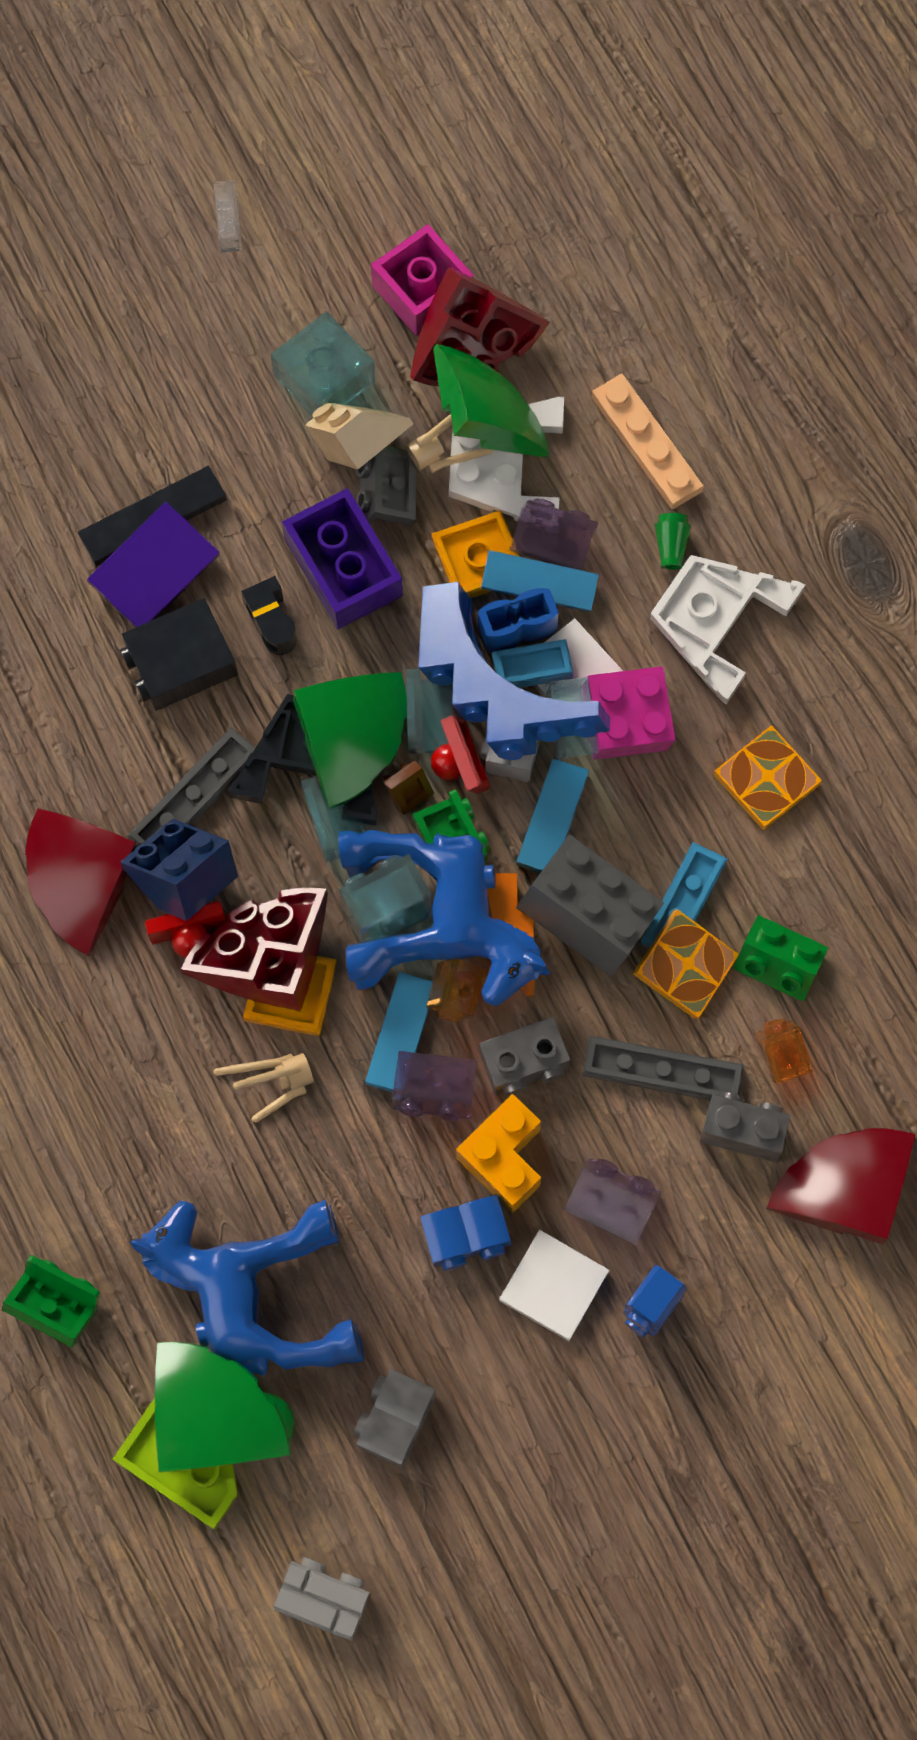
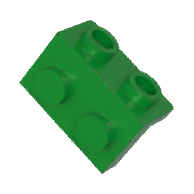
M456 789L448 792L447 800L413 813L412 819L425 842L433 844V838L436 833L449 837L463 835L476 837L484 847L483 854L485 865H487L488 853L491 852L489 842L483 831L477 833L471 821L475 819L473 809L467 798H460Z
M758 915L743 943L733 968L748 977L800 1001H804L829 947Z
M30 1255L26 1261L23 1275L4 1300L2 1311L73 1348L97 1312L100 1291L94 1288L87 1280L75 1278L60 1270L53 1262L45 1259L41 1260L34 1255Z

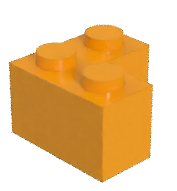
M514 1094L503 1102L456 1148V1159L492 1195H498L499 1202L511 1214L541 1184V1177L517 1154L540 1132L541 1121Z

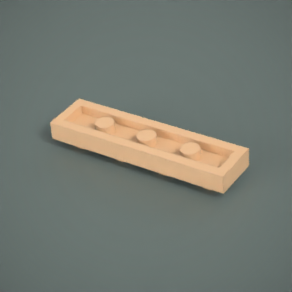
M622 373L592 390V400L671 510L703 492L704 485Z

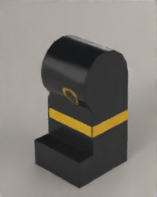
M276 576L242 590L244 606L265 647L275 655H285L291 652L296 646V631L292 619L283 614L278 603L284 600L282 588Z

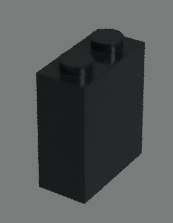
M205 598L122 633L125 647L119 650L128 670L136 668L140 679L134 681L143 702L151 701L155 711L238 675L236 662Z

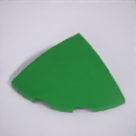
M439 344L434 346L442 409L444 412L451 413L454 436L480 439V446L483 449L547 457L550 454L543 429L536 415L520 392L505 377L470 354Z
M388 672L359 675L294 690L293 702L328 809L343 805L369 789L372 780L379 775L384 767H389L399 749L404 722L407 718V695L402 673Z
M176 1341L158 1342L155 1371V1429L158 1472L220 1466L291 1455L289 1436L283 1418L276 1404L270 1403L257 1385L258 1379L237 1361L226 1360L210 1352L206 1346Z

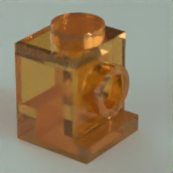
M456 958L437 963L426 1007L438 1011L441 1019L459 1023L464 1018L474 1016L483 979L487 978L488 970Z

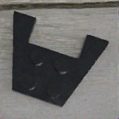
M287 694L263 732V737L253 753H250L237 779L231 784L229 798L263 804L271 767L317 776L305 743V734L293 702V695ZM373 783L365 792L344 804L342 820L376 826L377 811L374 802Z

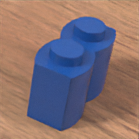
M532 589L522 593L515 600H498L481 608L478 611V631L486 652L492 653L494 651L515 648L521 641H540L555 633L558 626L559 612L550 589Z
M498 1195L477 1199L420 1217L433 1266L442 1265L443 1271L465 1266V1259L471 1256L481 1254L482 1260L505 1254L504 1247L511 1245Z
M654 1265L625 1305L623 1314L627 1318L626 1326L641 1337H645L647 1333L651 1336H656L684 1297V1293L687 1291L686 1286L662 1267Z

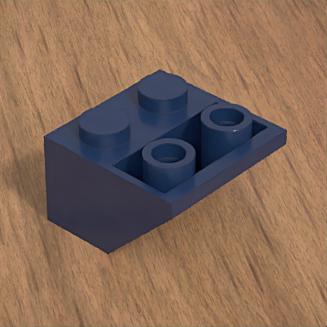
M175 819L162 826L160 830L121 861V866L159 910L185 921L190 919L238 877L229 840Z

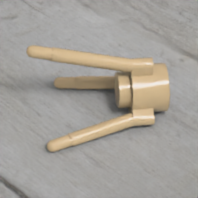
M451 414L429 432L405 445L411 460L418 470L421 471L429 467L432 473L446 466L492 454L494 450L482 448L440 459L439 455L443 454L444 450L437 436L452 426Z
M304 1053L296 1056L288 1054L275 1059L214 1069V1074L220 1076L275 1068L273 1071L252 1076L233 1084V1088L238 1090L278 1078L282 1090L290 1088L287 1093L252 1117V1121L257 1123L293 1098L306 1094L304 1086L314 1083L312 1072Z

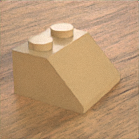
M327 403L313 413L314 418L305 424V427L328 461L358 470L410 428L413 422L408 417L381 410Z

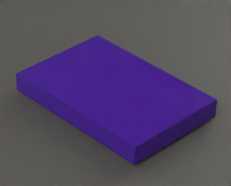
M165 501L87 578V582L136 628L156 619L220 555V552Z

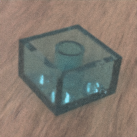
M327 311L270 354L273 375L312 417L319 407L327 403L346 405L376 381L374 360Z
M410 854L402 858L399 856L390 857L378 866V870L366 876L364 873L354 875L344 882V887L339 889L342 911L359 943L394 936L432 917L431 893Z

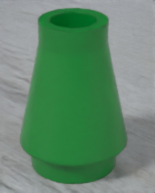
M682 513L658 515V523L654 524L661 559L660 567L666 570L682 569L691 530L688 516Z

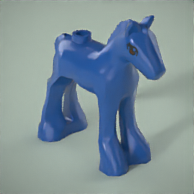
M376 830L361 833L339 831L338 847L342 867L347 870L349 878L364 875L379 862L401 860L418 865L437 881L432 905L434 924L430 928L416 933L383 937L347 946L346 964L348 976L351 982L355 981L358 991L373 988L392 967L401 963L416 960L458 961L479 956L490 959L492 963L481 992L484 1002L497 1007L528 982L538 979L539 975L547 976L550 974L546 964L540 957L541 950L534 942L533 937L518 928H514L513 925L500 919H493L489 915L488 889L496 888L495 870L493 865H485L484 847L476 837L470 835L449 837L436 833L433 838V844L425 842L417 833L391 834Z
M180 1200L149 1232L142 1234V1239H133L130 1242L133 1248L142 1255V1263L151 1273V1276L158 1278L159 1281L172 1284L174 1287L195 1291L199 1294L204 1322L196 1324L199 1344L201 1346H209L212 1353L226 1360L237 1361L250 1373L265 1376L268 1370V1361L275 1362L284 1370L306 1366L334 1367L342 1363L352 1364L365 1361L360 1332L357 1324L352 1319L338 1323L321 1340L306 1343L283 1341L257 1324L259 1292L255 1275L259 1271L273 1264L299 1258L322 1247L339 1243L331 1205L328 1206L326 1200L310 1205L294 1228L284 1234L265 1240L229 1242L207 1250H199L192 1247V1233L198 1212L193 1203Z

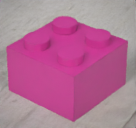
M429 224L371 264L373 288L416 336L420 335L428 309L448 267L450 266L472 278L473 274Z
M663 666L588 675L581 686L583 701H599L611 717L610 732L597 733V735L589 737L593 760L667 751L675 742Z

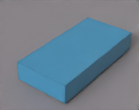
M566 639L492 652L495 672L518 688L573 679L574 673Z

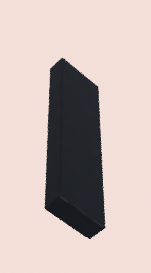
M208 465L77 533L94 565L97 567L103 564L165 501L187 521L226 501L227 498Z

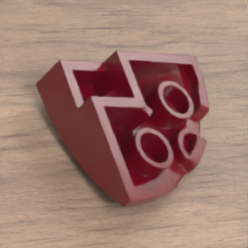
M449 266L437 288L424 320L413 358L410 378L422 384L439 386L433 350L436 344L470 354L499 372V363L513 355L523 356L542 335L550 322L510 297Z
M37 808L30 825L25 848L27 881L30 893L36 907H39L49 922L51 929L68 945L89 957L124 890L122 884L127 873L122 868L121 861L137 848V844L130 839L93 824Z
M295 888L279 891L277 899L261 904L251 900L240 905L227 914V922L212 935L208 932L204 933L200 943L193 946L181 968L182 973L233 995L275 1007L301 1011L309 989L321 942L328 898L327 889Z
M867 1128L861 1131L838 1134L810 1148L809 1152L787 1169L775 1187L766 1209L839 1234L846 1232L883 1245L888 1239L915 1134L887 1128Z

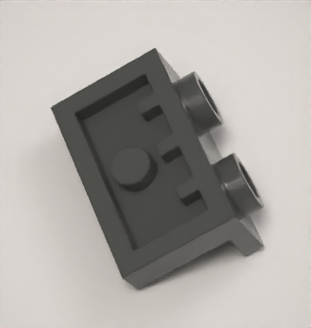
M386 446L358 470L356 469L357 476L360 478V492L356 502L369 524L375 519L409 526L416 520V466L407 450Z

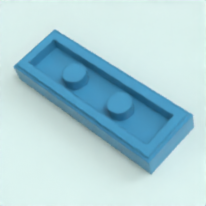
M489 550L480 589L518 597L532 589L547 588L550 589L556 605L591 612L599 574Z
M552 759L517 858L516 866L537 873L542 872L567 838L589 775V770Z
M695 842L692 843L662 900L664 902L663 906L650 923L641 940L642 945L648 948L651 946L674 910H680L696 922L727 863V858Z
M399 972L367 1073L365 1085L399 1095L404 1094L437 982Z

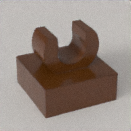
M415 760L409 765L406 763L399 765L401 770L392 777L388 774L384 776V784L396 808L403 815L434 794L423 768Z

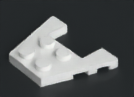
M556 397L528 404L536 415L544 433L563 432L564 397ZM452 427L451 456L482 449L480 439L454 436ZM494 450L492 454L450 465L449 497L490 512L501 510L502 513L514 517L515 521L526 525L529 522L543 527L545 532L558 534L559 497L521 495L523 454Z
M691 555L651 612L650 619L721 702L727 705L745 678L746 672L714 654V652L752 597L782 615L787 616L804 591L805 584L792 580L790 583L774 579L773 575L762 572L757 575L737 570L738 566Z

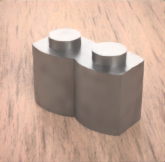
M392 1369L387 1378L380 1375L370 1398L376 1400L374 1407L369 1415L362 1413L353 1433V1436L359 1438L356 1444L357 1448L402 1469L434 1401L436 1389Z

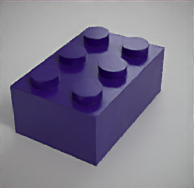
M348 488L282 521L285 542L337 630L403 596L402 577Z

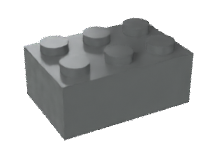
M569 834L516 908L605 973L612 976L634 948L664 902Z

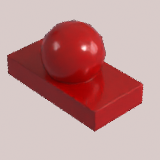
M453 715L440 720L448 743L440 745L432 754L430 759L431 769L435 775L446 781L456 780L461 776L466 790L476 794L489 790L490 783L466 721Z
M214 901L207 903L187 921L167 914L148 919L145 925L152 945L171 940L174 951L180 957L186 958L193 946L200 943L204 933L208 932L207 930L224 925L226 919L221 902Z

